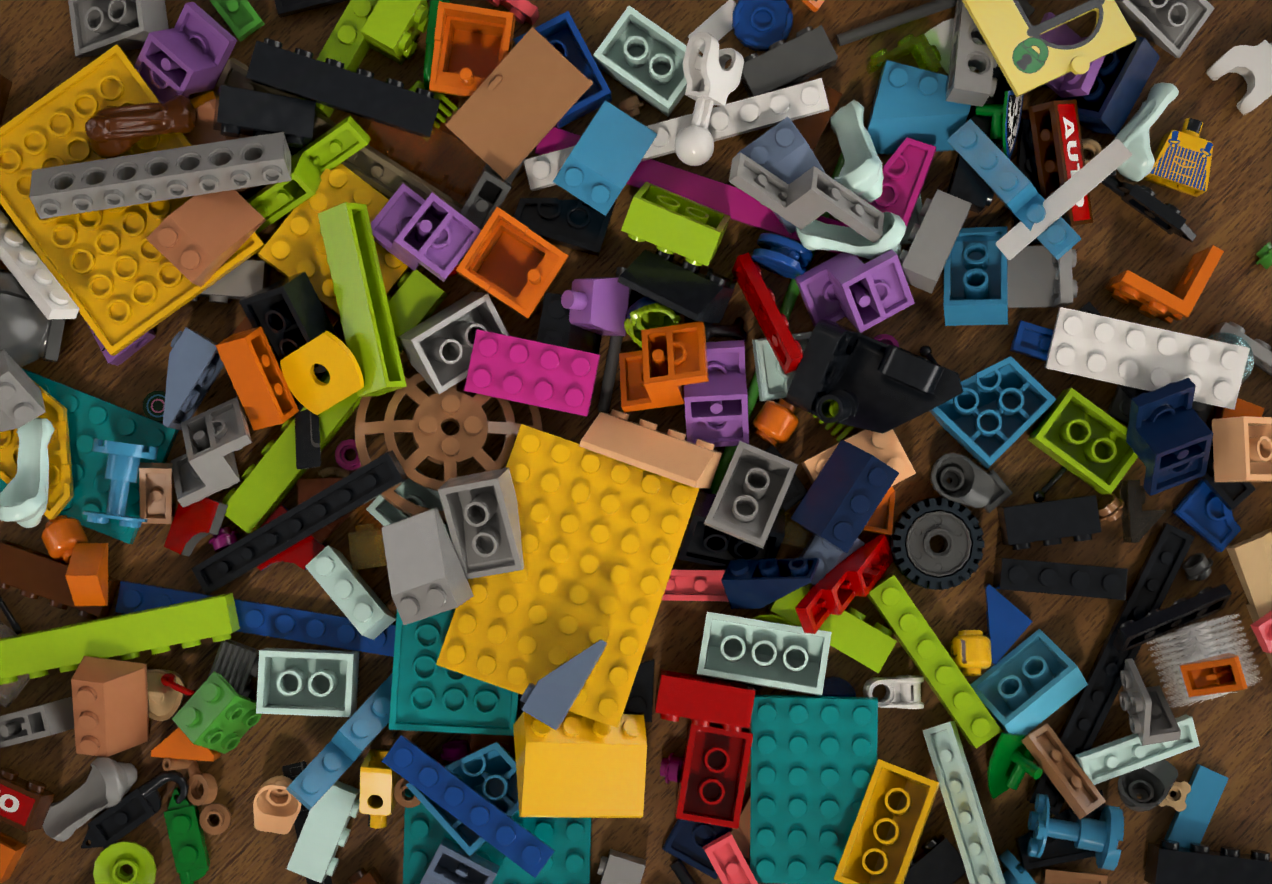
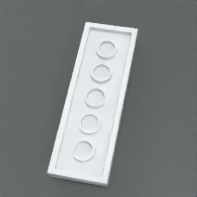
M1059 307L1045 368L1146 391H1154L1169 383L1190 378L1196 385L1193 401L1235 410L1250 348Z

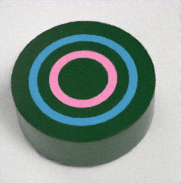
M153 391L143 401V411L151 420L163 422L164 391Z

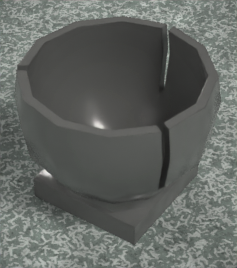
M0 269V351L4 349L20 367L30 364L39 358H42L43 361L57 362L65 319L48 320L9 270Z

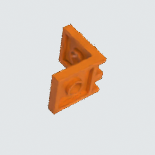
M1212 245L1195 253L1172 294L1129 270L1112 277L1105 289L1112 292L1111 296L1117 301L1124 304L1131 302L1140 307L1138 311L1141 314L1152 319L1158 317L1171 324L1173 320L1179 321L1183 316L1189 317L1224 251Z

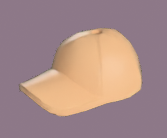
M283 775L274 776L260 786L253 802L255 829L283 835L290 832L301 809V803L286 790L292 783L290 778Z

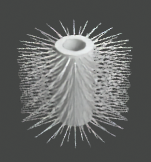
M1226 615L1227 618L1223 616L1221 619L1214 618L1208 622L1206 620L1184 626L1175 632L1160 636L1159 640L1155 638L1156 642L1160 644L1156 643L1155 645L1164 654L1161 656L1163 659L1158 658L1168 663V665L1163 663L1168 668L1163 669L1166 672H1162L1174 679L1169 681L1175 685L1173 687L1177 688H1172L1179 695L1174 696L1182 699L1187 704L1200 700H1213L1228 693L1237 692L1231 691L1189 698L1179 665L1225 653H1233L1238 655L1241 661V667L1244 668L1242 670L1245 672L1243 673L1245 674V681L1253 684L1246 680L1254 678L1246 674L1248 673L1246 671H1251L1243 667L1245 666L1243 664L1252 668L1255 667L1242 661L1245 660L1242 658L1246 657L1240 653L1245 652L1242 649L1246 651L1247 649L1238 646L1235 642L1236 638H1241L1231 629L1233 628L1232 624L1234 626L1237 625L1228 615Z

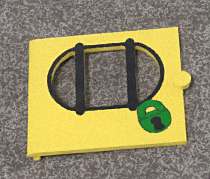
M962 0L1016 97L1069 72L1075 75L1085 74L1089 70L1091 62L1137 40L1115 0H1090L1035 26L1030 23L1018 0ZM1091 11L1097 12L1096 24L1088 38L1077 44L1057 45L1040 37L1041 34Z

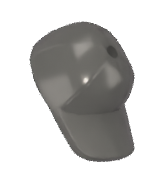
M956 453L944 454L934 463L930 472V481L934 490L950 501L974 508H983L989 503L995 487L993 478L963 455Z
M1163 759L1121 775L1118 779V794L1121 801L1127 808L1133 811L1144 812L1153 809L1168 795L1178 777V770Z

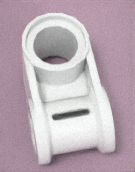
M924 676L873 677L864 684L863 695L864 697H873L874 687L883 684L886 688V694L884 698L878 700V707L923 709L921 683L924 682Z

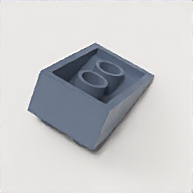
M789 117L783 119L737 153H743L787 184L792 183L813 166L825 173L809 144ZM773 211L790 235L796 231L795 225Z
M187 327L183 332L179 331L171 342L172 350L169 353L162 424L167 428L182 430L181 422L193 417L224 367L215 346L217 343Z
M599 640L538 680L536 685L530 683L520 701L525 703L521 710L554 730L559 729L608 645L607 642Z

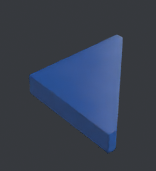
M987 583L984 586L987 607V631L991 641L992 663L996 665L1033 621Z

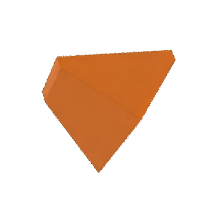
M892 486L874 511L863 531L892 535L896 492Z

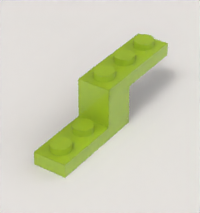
M348 116L291 156L292 181L269 184L246 200L266 219L255 231L257 234L315 195L321 182L320 176L326 168L332 170L369 144L370 136L351 116Z

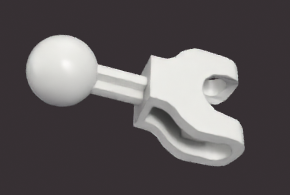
M698 32L691 36L683 59V71L687 82L685 95L696 102L690 126L681 130L676 137L675 152L683 163L690 166L702 165L711 158L714 152V140L707 129L713 105H726L728 95L740 83L744 65L743 56L738 51L732 48L719 50V42L707 32ZM706 42L703 56L700 57L699 49ZM732 59L730 66L725 69L726 62Z
M1264 40L1257 46H1234L1206 71V74L1213 81L1218 80L1227 73H1238L1244 77L1247 83V92L1237 103V108L1243 115L1254 110L1272 95V42L1268 43Z

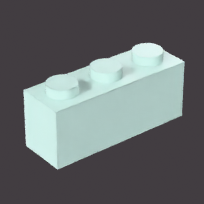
M328 545L305 566L362 636L374 640L396 620V617L337 549Z
M336 781L310 809L286 868L287 870L322 883L327 875L333 876L339 859L335 857L338 847L344 848L351 832L346 827L350 818H356L359 813L358 798L360 789Z

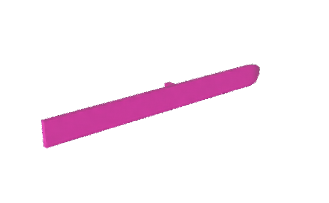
M553 127L537 145L535 154L543 155L575 146L581 136ZM652 159L640 162L627 182V185L639 189L645 182L651 183L729 215L732 220L801 242L797 232L795 231L790 235L771 209L736 187ZM824 216L816 219L826 224L849 227L842 222ZM828 251L834 254L842 253L841 251ZM857 256L860 260H869V259H866V258Z

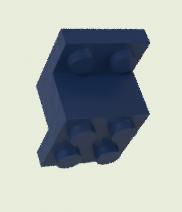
M1190 378L1169 383L1162 388L1148 393H1142L1131 400L1126 442L1146 466L1143 488L1149 496L1206 475L1213 432L1192 408L1196 385Z

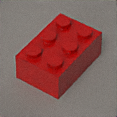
M661 669L655 700V713H660V719L679 722V717L690 718L693 725L710 727V723L713 722L721 724L724 730L741 732L742 727L750 728L756 690L752 685Z
M689 722L674 812L676 819L734 829L739 828L753 733L745 731L732 732L716 726H697Z

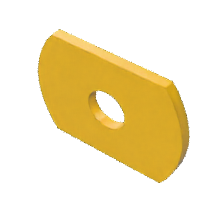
M325 331L280 360L282 373L290 391L305 408L316 415L364 388L363 375L355 356L338 337L329 331ZM315 364H320L327 369L330 375L329 383H324L316 377L314 372Z

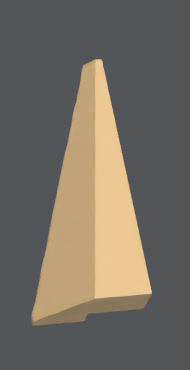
M1272 528L1252 535L1251 538L1226 548L1249 604L1246 607L1253 623L1272 610ZM1266 653L1272 667V653Z

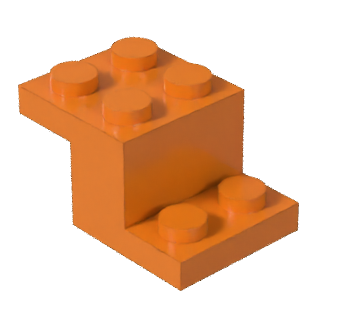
M700 321L641 330L642 350L619 353L621 408L624 413L685 404L684 385L709 381L705 325Z

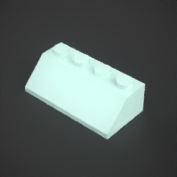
M707 612L697 675L822 696L832 632L818 630L815 634L804 633L803 628L798 626Z

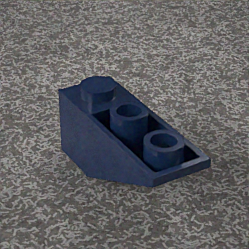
M799 557L795 559L730 560L721 581L731 609H760L811 583L818 567L819 559Z

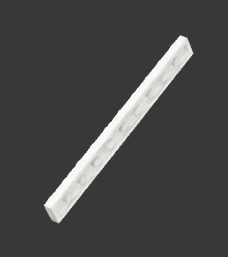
M822 78L728 103L725 106L712 108L707 130L715 142L777 125L786 117H789L792 121L829 111ZM693 113L646 126L658 135L641 162L675 153L676 137L681 130L690 126ZM575 146L525 159L524 165L530 189L536 191L557 185L553 180Z

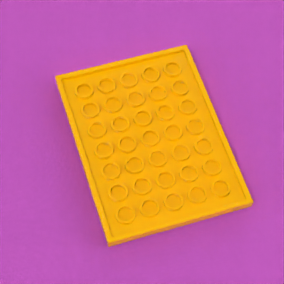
M118 44L0 128V204L45 266L80 308L79 313L112 356L121 352L260 251L265 245L258 234L254 232L202 287H199L187 279L146 239L167 216L193 196L40 219L29 198L32 170L106 159L101 158L91 149L89 137L85 131L86 122L96 112L106 106L119 107L143 103H161ZM168 133L144 137L121 156L192 146V144L183 133Z
M521 424L506 468L509 467L517 496L524 569L467 579L474 596L455 609L436 665L523 695L530 683L536 685L538 680L599 640H603L608 645L569 711L618 728L700 488H694L582 448L579 446V443Z

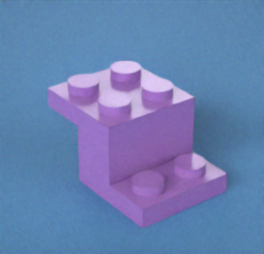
M195 2L185 3L174 28L149 32L134 66L161 103H165L175 95L180 94L188 98L190 94L214 89L237 39Z
M402 183L371 222L375 242L415 271L421 264L443 282L461 261L481 232L480 228L434 193H431L425 200L404 183Z
M892 249L865 264L856 255L842 252L808 270L803 275L795 277L814 326L822 319L836 322L846 317L861 333L915 304L898 255Z
M744 340L706 342L709 381L684 385L687 441L696 444L697 439H701L715 444L714 447L738 446L739 441L749 444Z

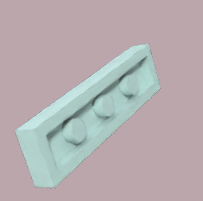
M1185 714L1175 718L1181 730L1180 740L1142 746L1136 733L1076 754L1075 757L1079 766L1091 782L1096 785L1200 745L1193 718Z

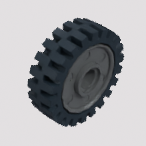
M945 498L920 500L902 511L893 524L892 535H890L889 539L893 562L904 577L920 587L933 590L956 587L963 581L968 580L973 572H976L979 567L978 563L983 558L982 550L985 547L982 535H984L982 528L979 527V521L971 514V511L958 502ZM934 535H939L944 542L943 548L939 552L932 551L929 545L930 539Z

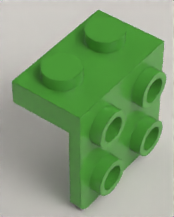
M213 672L172 720L193 744L225 754L238 746L240 739L251 727L259 722L262 714H256L257 701L238 694L221 674Z

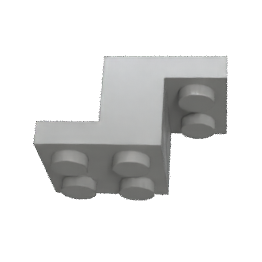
M238 396L181 422L186 454L170 462L172 463L177 500L183 508L240 482L234 451L242 449L244 446L251 444L252 441L245 411Z

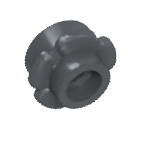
M1196 553L1190 556L1182 565L1187 576L1186 578L1196 581L1206 579L1212 572L1210 567L1213 565V560L1211 558L1207 559L1203 553Z

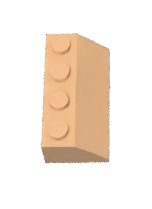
M612 409L611 414L600 412L580 441L579 446L694 488H711L722 453L713 450L715 444L701 439H697L696 444L686 441V434L672 429H668L667 434L656 430L658 424L644 419H640L639 424L629 421V414Z

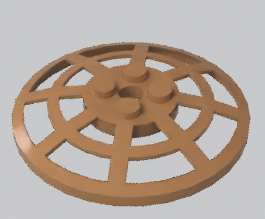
M406 353L400 355L401 363L409 360ZM420 373L413 375L409 379L405 377L407 387L398 389L394 393L388 404L384 421L365 422L366 411L372 396L361 398L355 422L356 451L361 467L371 462L366 447L365 435L384 434L388 452L393 450L407 477L415 483L438 491L450 478L457 477V465L467 463L473 458L485 470L484 472L502 469L510 457L515 436H517L521 424L515 423V417L508 400L496 398L503 410L506 422L487 421L482 406L492 397L482 394L470 397L465 393L458 392L457 384L440 395L435 393L428 397L416 386L425 380ZM405 395H408L419 405L413 420H394L397 407ZM529 405L533 425L526 426L542 431L541 415L538 406ZM447 421H452L458 425L459 431L455 435H447L442 431L441 425ZM394 433H412L417 450L406 460L402 457L397 447ZM487 434L506 435L503 449L494 462L482 449ZM427 458L436 464L444 466V481L429 478L415 469ZM401 483L381 494V497L391 505L410 516L430 510L429 508L416 505L397 494L395 490ZM444 510L439 511L444 524H447Z

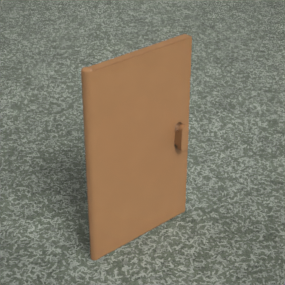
M531 27L445 126L505 181L588 90L593 81L578 70L534 27Z

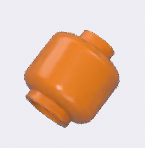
M781 398L778 403L771 400L765 402L753 420V425L757 429L755 434L773 446L777 443H786L799 424L798 417L793 413L796 408Z
M66 515L57 516L54 520H49L41 535L50 557L53 560L65 561L66 563L70 562L75 543H89L80 521Z

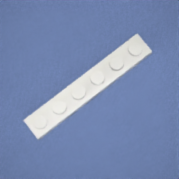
M0 209L1 261L48 320L76 319L80 308Z

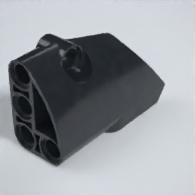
M822 319L816 324L811 334L803 358L787 392L786 402L818 416L823 422L839 423L878 433H886L963 393L959 374L953 370L895 345H886L834 321ZM833 400L839 405V412L835 417L829 412V405Z

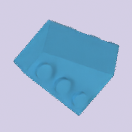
M886 60L880 73L866 129L871 136L877 154H894L907 137L936 146V152L955 151L947 139L966 123L971 105L946 101L948 76Z
M1010 356L961 381L963 393L930 410V412L939 424L987 470L1057 399Z
M498 742L445 766V768L511 818L519 811L516 760ZM406 784L408 789L469 856L477 852L487 842L412 784Z

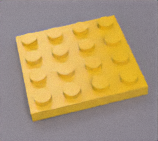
M342 163L332 170L325 169L320 176L321 182L316 194L293 209L258 253L260 258L286 277L306 272L320 302L339 317L340 314L333 290L334 286L330 268L327 263L325 245L320 231L318 213L345 202L366 204L371 224L389 201L388 198ZM375 242L387 296L409 267Z

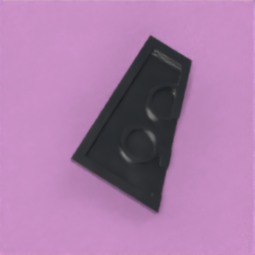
M520 198L514 218L546 241L599 257L617 200L605 216L580 199Z
M1102 804L1085 816V818L1099 820L1106 804ZM1071 807L1060 812L1058 816L1052 817L1053 819L1077 822L1078 819ZM1029 830L1016 838L1020 861L1024 870L1096 857L1095 851L1075 848L1074 841L1047 837L1042 856L1040 858L1028 856V843L1030 837L1033 838V830Z

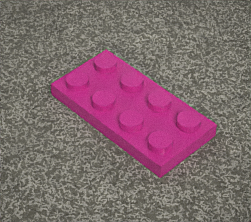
M477 329L464 391L588 416L600 355Z

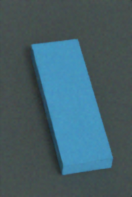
M1197 764L1189 781L1191 791L1185 799L1186 809L1181 812L1176 811L1164 839L1179 842V847L1190 848V843H1201L1229 778Z

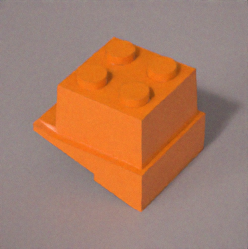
M439 1L429 91L470 97L511 51L516 22L514 13Z
M496 207L456 271L471 283L529 319L569 256L517 219Z

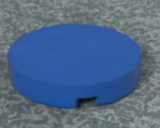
M739 0L732 14V28L736 38L745 47L754 51L767 52L769 51L768 47L782 39L786 41L793 25V13L786 0Z

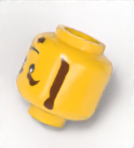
M962 630L958 631V636L951 639V658L958 668L962 670L964 676H980L981 670L991 666V641L989 637L983 635V631Z

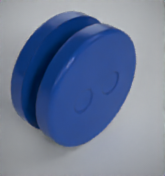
M762 233L757 240V244L761 248L754 249L751 256L753 262L758 263L763 269L786 278L795 279V277L807 272V267L811 262L813 253L801 243L773 233Z

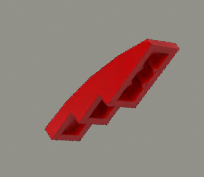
M885 534L878 535L840 562L798 603L795 609L804 633L815 634L830 614L841 615L855 596L866 597L893 562L891 549Z

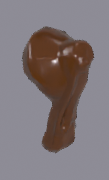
M180 94L175 95L165 103H143L119 107L106 106L96 112L86 122L85 131L89 137V144L93 152L101 158L107 159L120 157L144 137L168 133H191L195 128L197 117L191 100Z

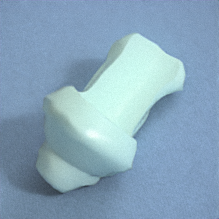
M1161 82L1154 84L1149 91L1147 100L1142 103L1137 113L1115 137L1132 153V156L1117 168V171L1128 181L1138 182L1152 171L1155 160L1150 147L1149 129L1168 104L1178 96L1179 90L1172 83Z
M853 99L830 118L831 128L838 138L845 160L839 176L834 177V180L870 203L878 199L883 192L882 183L884 175L882 162L877 156L870 134L864 127L865 107Z
M883 212L882 238L874 243L850 227L826 224L816 219L803 229L796 227V232L802 245L808 250L841 251L873 260L891 249L899 257L902 247L900 242L907 227L899 215Z
M37 417L17 428L19 437L17 473L0 492L1 521L17 522V524L24 528H32L41 522L42 515L46 511L49 490V456L47 447L55 430L51 421L47 418Z

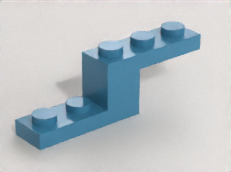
M971 119L947 139L948 143L1030 231L1034 223H1039L1045 218L1046 211L1042 206L1045 199L1037 192L1030 180ZM1060 217L1041 233L1037 239L1058 260L1077 244L1081 237Z
M392 674L345 722L324 749L287 787L286 790L309 811L389 723Z

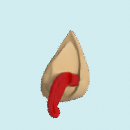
M147 669L149 718L157 721L169 720L181 706L184 694L192 697L196 691L186 688L184 680L175 671Z

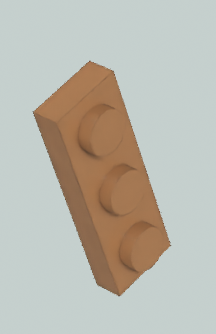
M1048 723L1021 740L1080 820L1106 802Z

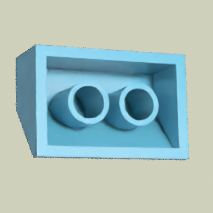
M1039 628L970 685L1005 733L1026 736L1088 684L1078 666Z

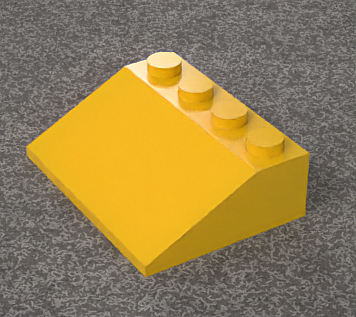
M526 712L521 714L513 725L519 817H643L647 758L644 715L623 714L619 727L616 728L576 713H567L559 729L554 730Z

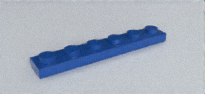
M401 735L383 758L382 762L534 878L537 877L555 852L554 849L405 736Z

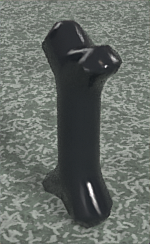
M741 317L736 318L735 322L731 325H711L708 322H703L705 325L706 342L712 337H731L735 340H744V342L748 339V334L743 329L744 320Z

